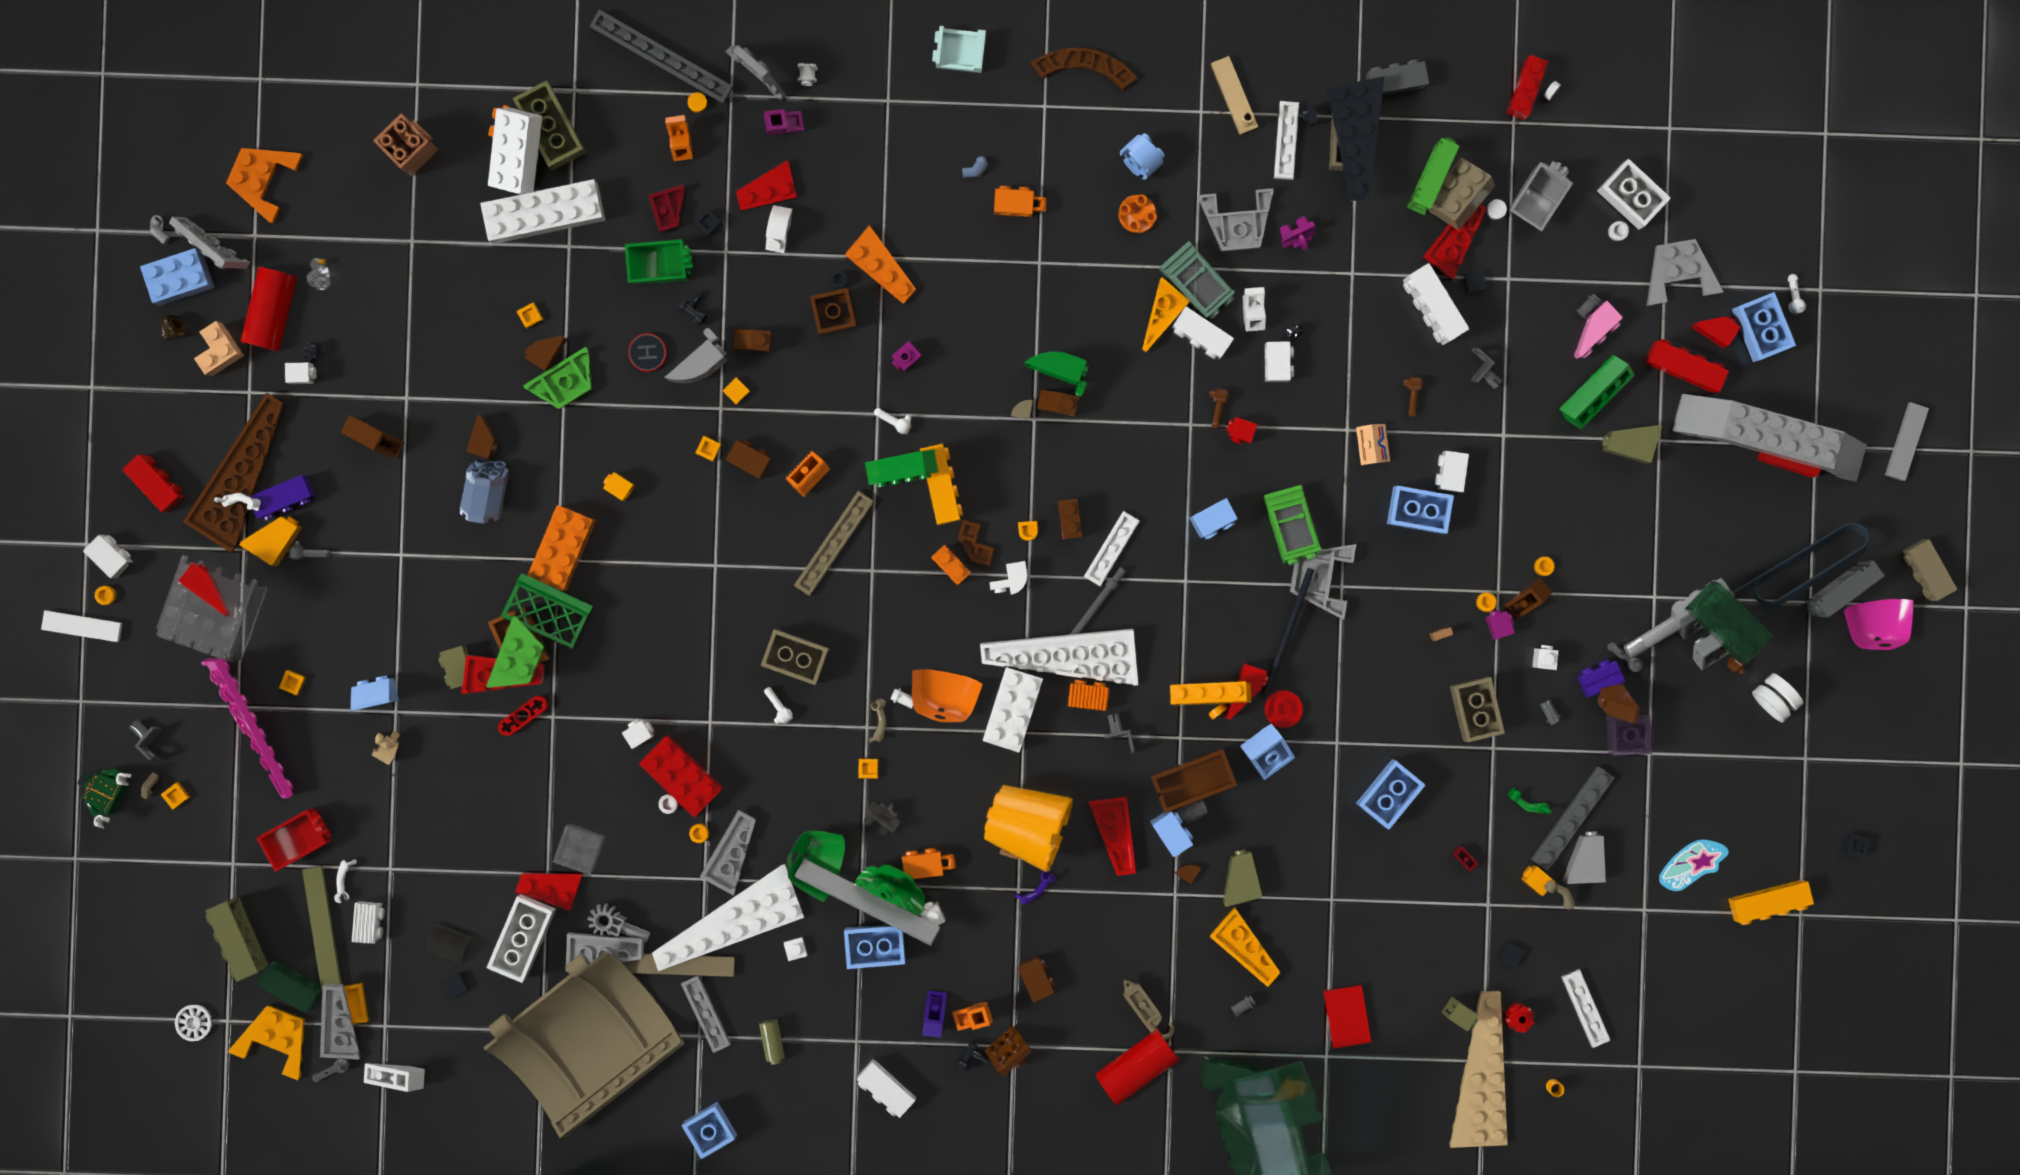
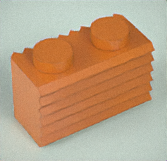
M812 451L808 454V457H805V460H802L800 465H797V468H794V471L786 477V480L804 497L830 468Z
M943 545L931 557L957 585L970 574L968 568L962 565L963 563L960 562V559H957L955 554H952V551H949L946 545Z
M1075 680V683H1070L1068 706L1107 711L1109 687H1105V683L1094 682V686L1086 685V681Z

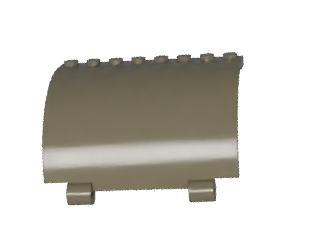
M607 951L591 963L581 953L565 966L570 975L513 1020L508 1015L503 1014L489 1025V1030L495 1039L488 1043L484 1049L507 1065L528 1087L552 1121L551 1124L561 1139H565L685 1044L670 1019L644 985L623 963Z

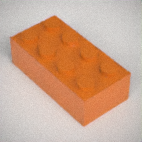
M557 505L527 576L561 591H567L596 520Z

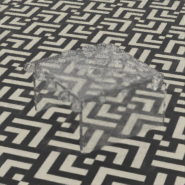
M182 555L156 627L158 629L156 635L172 641L176 635L175 643L190 648L194 641L193 649L209 654L211 648H213L212 656L228 661L242 660L267 588L256 587L258 581L254 579L250 586L239 582L240 574H236L234 580L221 576L223 568L220 567L216 569L215 573L208 572L214 577L232 614L228 618L178 582L192 564V562H187L188 556ZM200 560L198 563L195 564L199 565L200 563H202L204 565V562Z

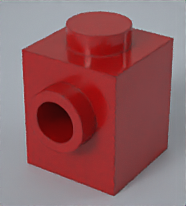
M1235 417L1233 421H1229L1226 431L1229 432L1228 437H1231L1232 442L1250 444L1257 424Z

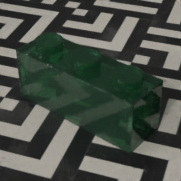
M279 962L268 964L256 984L258 987L304 1013H308L313 1009L322 993L317 983L302 979L301 974L286 970L285 966Z

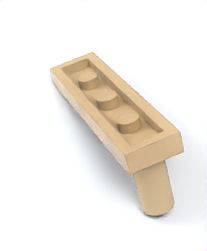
M1228 56L1211 63L1239 135L1258 128L1230 57Z

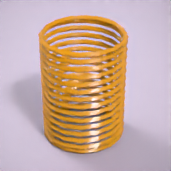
M1551 1079L1546 1084V1089L1553 1096L1560 1097L1563 1095L1565 1089L1559 1081ZM1559 1084L1558 1091L1551 1092L1552 1086Z

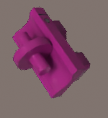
M1304 216L1296 221L1297 229L1292 231L1289 225L1280 228L1284 249L1292 245L1294 248L1301 246L1303 250L1308 249L1307 243L1312 241L1311 236L1315 235V225L1313 221L1309 222Z

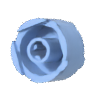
M1145 133L1135 136L1120 150V155L1124 154L1125 156L1123 161L1135 175H1143L1142 179L1144 180L1163 164L1162 158L1165 156L1160 148L1154 147L1150 137Z

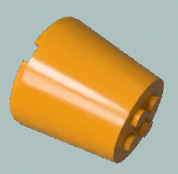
M1003 785L999 793L995 795L993 808H989L984 840L1045 872L1049 871L1061 844L1063 836H1060L1063 825L1067 826L1073 799Z

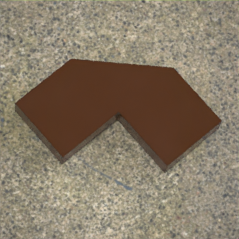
M962 520L958 539L971 562L990 566L995 548L976 543L981 524Z

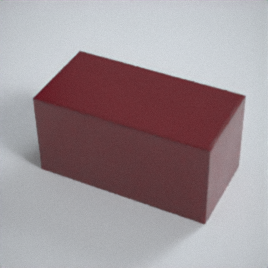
M1459 846L1451 853L1469 872L1479 864L1462 846Z

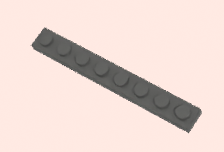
M598 10L590 24V28L722 104L725 103L733 89V86L601 10Z

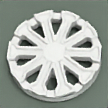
M188 1005L181 1009L175 1018L176 1031L185 1040L198 1041L206 1037L213 1025L212 1016L203 1006ZM207 1018L208 1022H204L202 1020ZM183 1023L185 1026L180 1027L179 1024Z

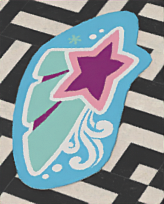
M1694 841L1680 850L1668 862L1659 876V881L1661 885L1669 890L1681 891L1704 874L1717 872L1719 862L1728 855L1729 851L1724 845L1714 841Z

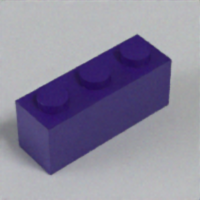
M300 475L250 496V498L261 501L259 510H254L257 519H264L265 521L275 518V514L281 511L282 513L292 511L295 505L300 504V506L309 504L311 503L310 499L316 497L309 479L305 475Z

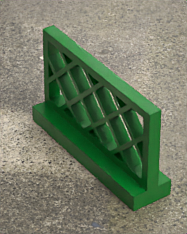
M521 573L501 617L512 621L513 617L507 615L509 607L517 605L521 614L517 617L523 619L520 622L527 629L573 649L592 606ZM518 588L526 590L529 598L519 601L516 595ZM541 597L545 600L547 606L536 609L533 599ZM530 600L534 611L524 614L520 603ZM559 605L562 607L564 615L554 618L551 607ZM548 608L552 619L541 622L538 612ZM535 613L538 624L531 626L527 624L525 616ZM576 613L582 616L580 623L572 626L568 615ZM566 617L569 627L559 630L556 620ZM553 621L556 632L549 634L545 632L543 624ZM571 630L573 638L570 643L562 639L561 632Z

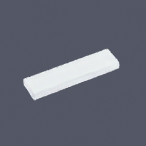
M1280 101L1274 169L1275 179H1294L1299 102Z
M1124 511L1122 512L1084 575L1085 578L1098 586L1102 585L1140 522L1138 519Z
M44 611L41 630L120 642L123 623Z
M1578 969L1561 976L1591 1047L1594 1048L1610 1041L1581 971Z

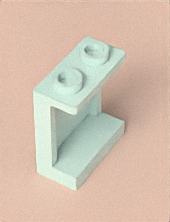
M940 26L939 31L935 32V43H938L937 50H933L932 62H936V68L982 73L986 31L978 30V32L945 29L944 26Z

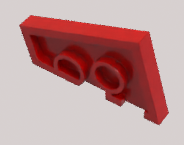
M788 160L736 191L741 211L797 199Z
M522 873L515 892L570 911L584 873Z

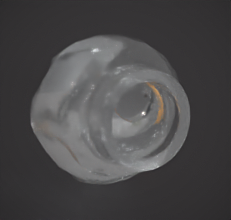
M314 258L310 263L313 270L308 273L307 282L318 290H325L331 284L330 270L324 267L326 263L324 259Z

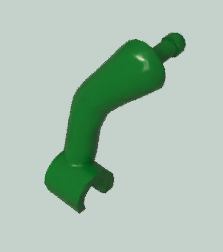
M1512 788L1508 793V797L1519 804L1525 811L1541 814L1551 813L1547 803L1530 804L1521 798L1522 793L1515 788Z

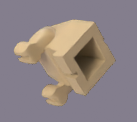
M393 731L391 736L387 735L384 738L382 734L378 733L375 737V742L380 746L378 749L375 748L373 750L372 756L389 765L396 754L399 745L397 739L400 734Z

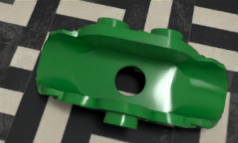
M882 865L879 868L875 866L867 867L855 880V885H858L859 888L868 890L870 894H874L884 901L892 903L912 914L919 916L924 909L925 896L922 890L916 886L912 876L891 865Z

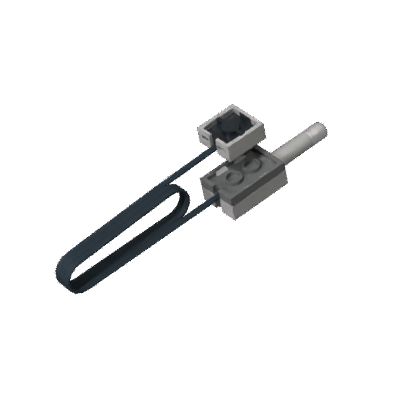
M1858 523L1842 525L1733 592L1722 578L1717 581L1712 580L1704 589L1692 592L1689 598L1684 601H1677L1672 606L1670 618L1624 645V649L1627 655L1633 658L1677 631L1684 640L1732 612L1734 610L1735 594L1755 583L1753 594L1756 601L1763 606L1771 608L1733 631L1726 625L1723 628H1716L1706 638H1699L1694 644L1693 660L1701 670H1704L1735 651V633L1861 556L1867 550L1870 540L1869 533L1863 525ZM1854 531L1863 536L1865 544L1779 599L1767 601L1758 595L1757 587L1763 581L1843 533Z

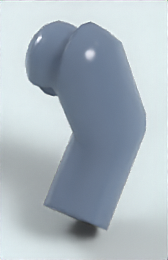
M980 156L976 159L973 167L962 168L963 178L981 176L988 165L986 158Z

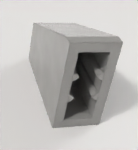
M1587 831L1586 835L1579 836L1563 876L1564 883L1606 882L1604 836L1597 834V831Z

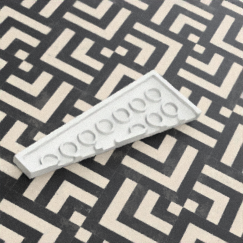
M1133 629L980 643L982 664L1009 666L1023 670L1030 669L1037 670V672L1044 671L1058 675L1138 685Z
M786 865L779 866L675 938L653 951L652 955L658 971L804 918L794 887L788 878Z

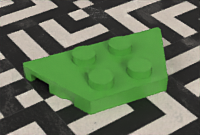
M584 347L526 383L523 387L558 409L565 407L592 390L588 348Z
M516 616L512 618L487 687L531 683L544 646Z

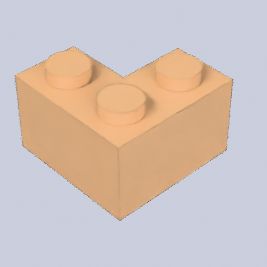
M215 321L200 331L210 348L194 359L205 375L213 377L244 356L224 324Z

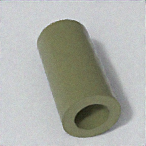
M778 1019L760 1022L759 1027L766 1062H770L771 1065L779 1064L785 1058Z

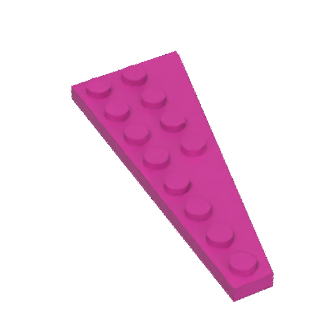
M207 658L201 661V664L203 666L207 665L211 671V681L220 686V696L226 703H230L228 708L241 731L251 738L250 746L256 753H260L262 766L267 771L270 770L269 777L281 798L287 799L293 795L291 791L293 786L288 779L285 780L282 774L284 773L283 767L273 757L275 756L273 748L266 744L264 731L257 727L255 714L247 708L248 701L246 697L240 694L237 689L239 688L237 680L234 677L232 678L228 672L230 670L228 663L222 660V658Z

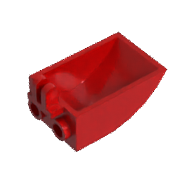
M314 808L300 813L256 838L275 872L332 842L329 829L326 827L320 813L314 810Z

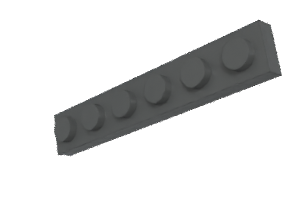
M1598 766L1595 768L1531 858L1532 861L1546 871L1550 869L1613 781V776Z

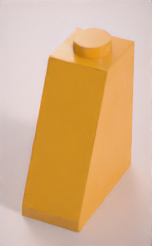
M288 516V518L279 517L241 541L239 545L269 565L278 566L302 527L297 525L299 521L291 516Z

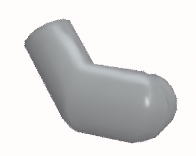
M159 215L153 216L150 221V233L165 245L169 242L170 237L163 232V219Z

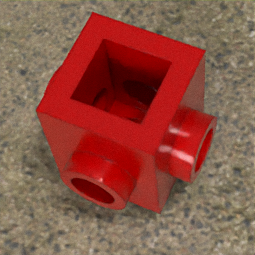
M1522 1003L1513 1004L1508 1010L1504 1011L1507 1016L1505 1019L1510 1029L1513 1028L1517 1032H1526L1531 1029V1025L1535 1024L1532 1019L1535 1016L1531 1008H1526Z

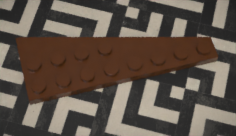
M269 393L264 395L183 521L230 553H233L236 548L249 510L247 509L248 504L238 501L224 507L222 502H215V498L223 499L225 495L242 493L248 497L254 495L285 404Z

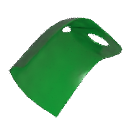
M821 831L803 833L795 843L787 859L789 880L804 892L824 902L829 894L796 878L795 874L803 860L806 859L838 876L845 852L843 836ZM798 851L796 861L792 862L793 854ZM807 852L808 856L803 858L804 853Z

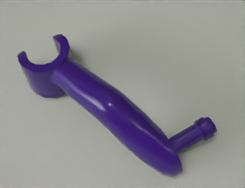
M1042 872V882L1034 891L1023 896L1015 894V898L1020 899L1022 905L1030 903L1044 892L1048 884L1055 882V875Z

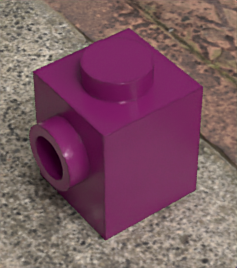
M908 341L892 355L894 359L892 364L898 371L902 369L906 372L922 358V355Z
M1498 609L1490 612V616L1485 618L1493 639L1497 640L1515 633L1512 627L1514 620L1507 611L1501 612Z

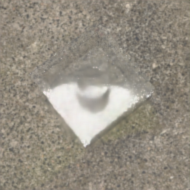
M569 823L564 828L553 862L590 875L594 871L606 836Z

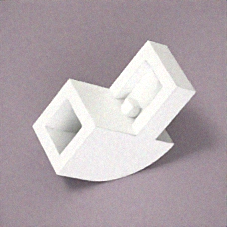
M773 205L766 231L765 250L785 252L787 234L791 225L792 209Z
M1264 287L1248 288L1244 291L1243 314L1246 331L1265 330Z
M1025 561L1006 564L1008 580L989 582L990 589L995 590V593L1006 592V588L1010 587L1011 594L1019 592L1027 580Z

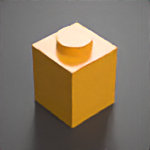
M615 472L612 475L609 474L603 482L605 484L603 489L622 501L627 500L636 486Z
M1535 865L1527 867L1521 879L1541 896H1544L1547 892L1544 888L1547 881L1555 882Z

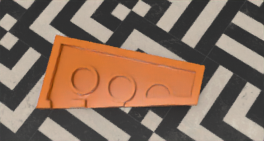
M869 225L846 252L845 256L901 303L905 304L916 291V288Z

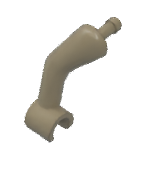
M881 698L870 704L871 709L877 711L878 726L874 732V737L869 738L870 743L875 740L881 742L886 729V717L883 710L886 703Z
M1551 880L1547 881L1544 888L1552 894L1555 891L1561 893L1564 899V907L1568 910L1573 909L1575 902L1569 889Z

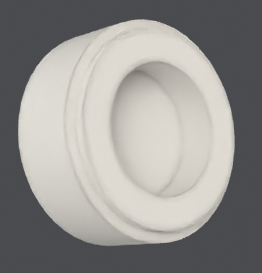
M1554 81L1543 96L1550 100L1561 84Z
M1501 200L1491 201L1486 208L1487 215L1494 220L1502 218L1507 211L1506 204Z
M1622 221L1613 223L1608 230L1610 238L1614 241L1625 239L1629 234L1628 225Z
M670 794L664 795L659 800V808L666 814L673 813L679 806V802Z

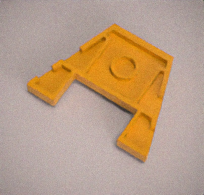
M267 1005L228 1052L245 1059L253 1041L289 1055L282 1074L299 1080L301 1078V1053L305 1019L272 1005Z

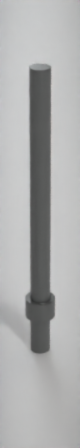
M1120 567L1112 579L1109 578L1105 584L1106 587L1070 635L1081 633L1112 590L1115 591L1118 587V582L1126 573L1124 569Z

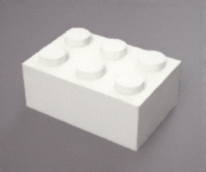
M1629 159L1624 161L1597 190L1638 230L1643 228L1670 199L1660 187Z

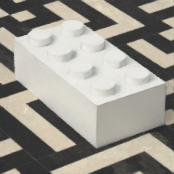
M513 108L496 109L488 186L518 194L534 191L542 123L541 115Z
M1429 263L1403 280L1404 289L1408 294L1411 293L1415 299L1413 300L1415 307L1418 310L1421 309L1424 314V322L1428 327H1432L1434 330L1433 336L1438 343L1441 342L1444 345L1469 330Z
M1005 668L983 737L984 742L1020 752L1043 680L1042 678L1012 668Z
M518 895L487 968L523 983L530 973L556 908L528 896Z

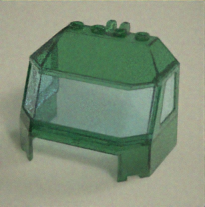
M1302 1061L1231 1080L1216 1101L1218 1110H1215L1217 1124L1220 1129L1221 1138L1226 1140L1223 1142L1225 1152L1230 1153V1157L1227 1158L1230 1169L1234 1168L1236 1175H1333L1325 1153L1307 1156L1300 1126L1321 1121L1323 1118L1321 1112H1316L1314 1102H1317V1098Z

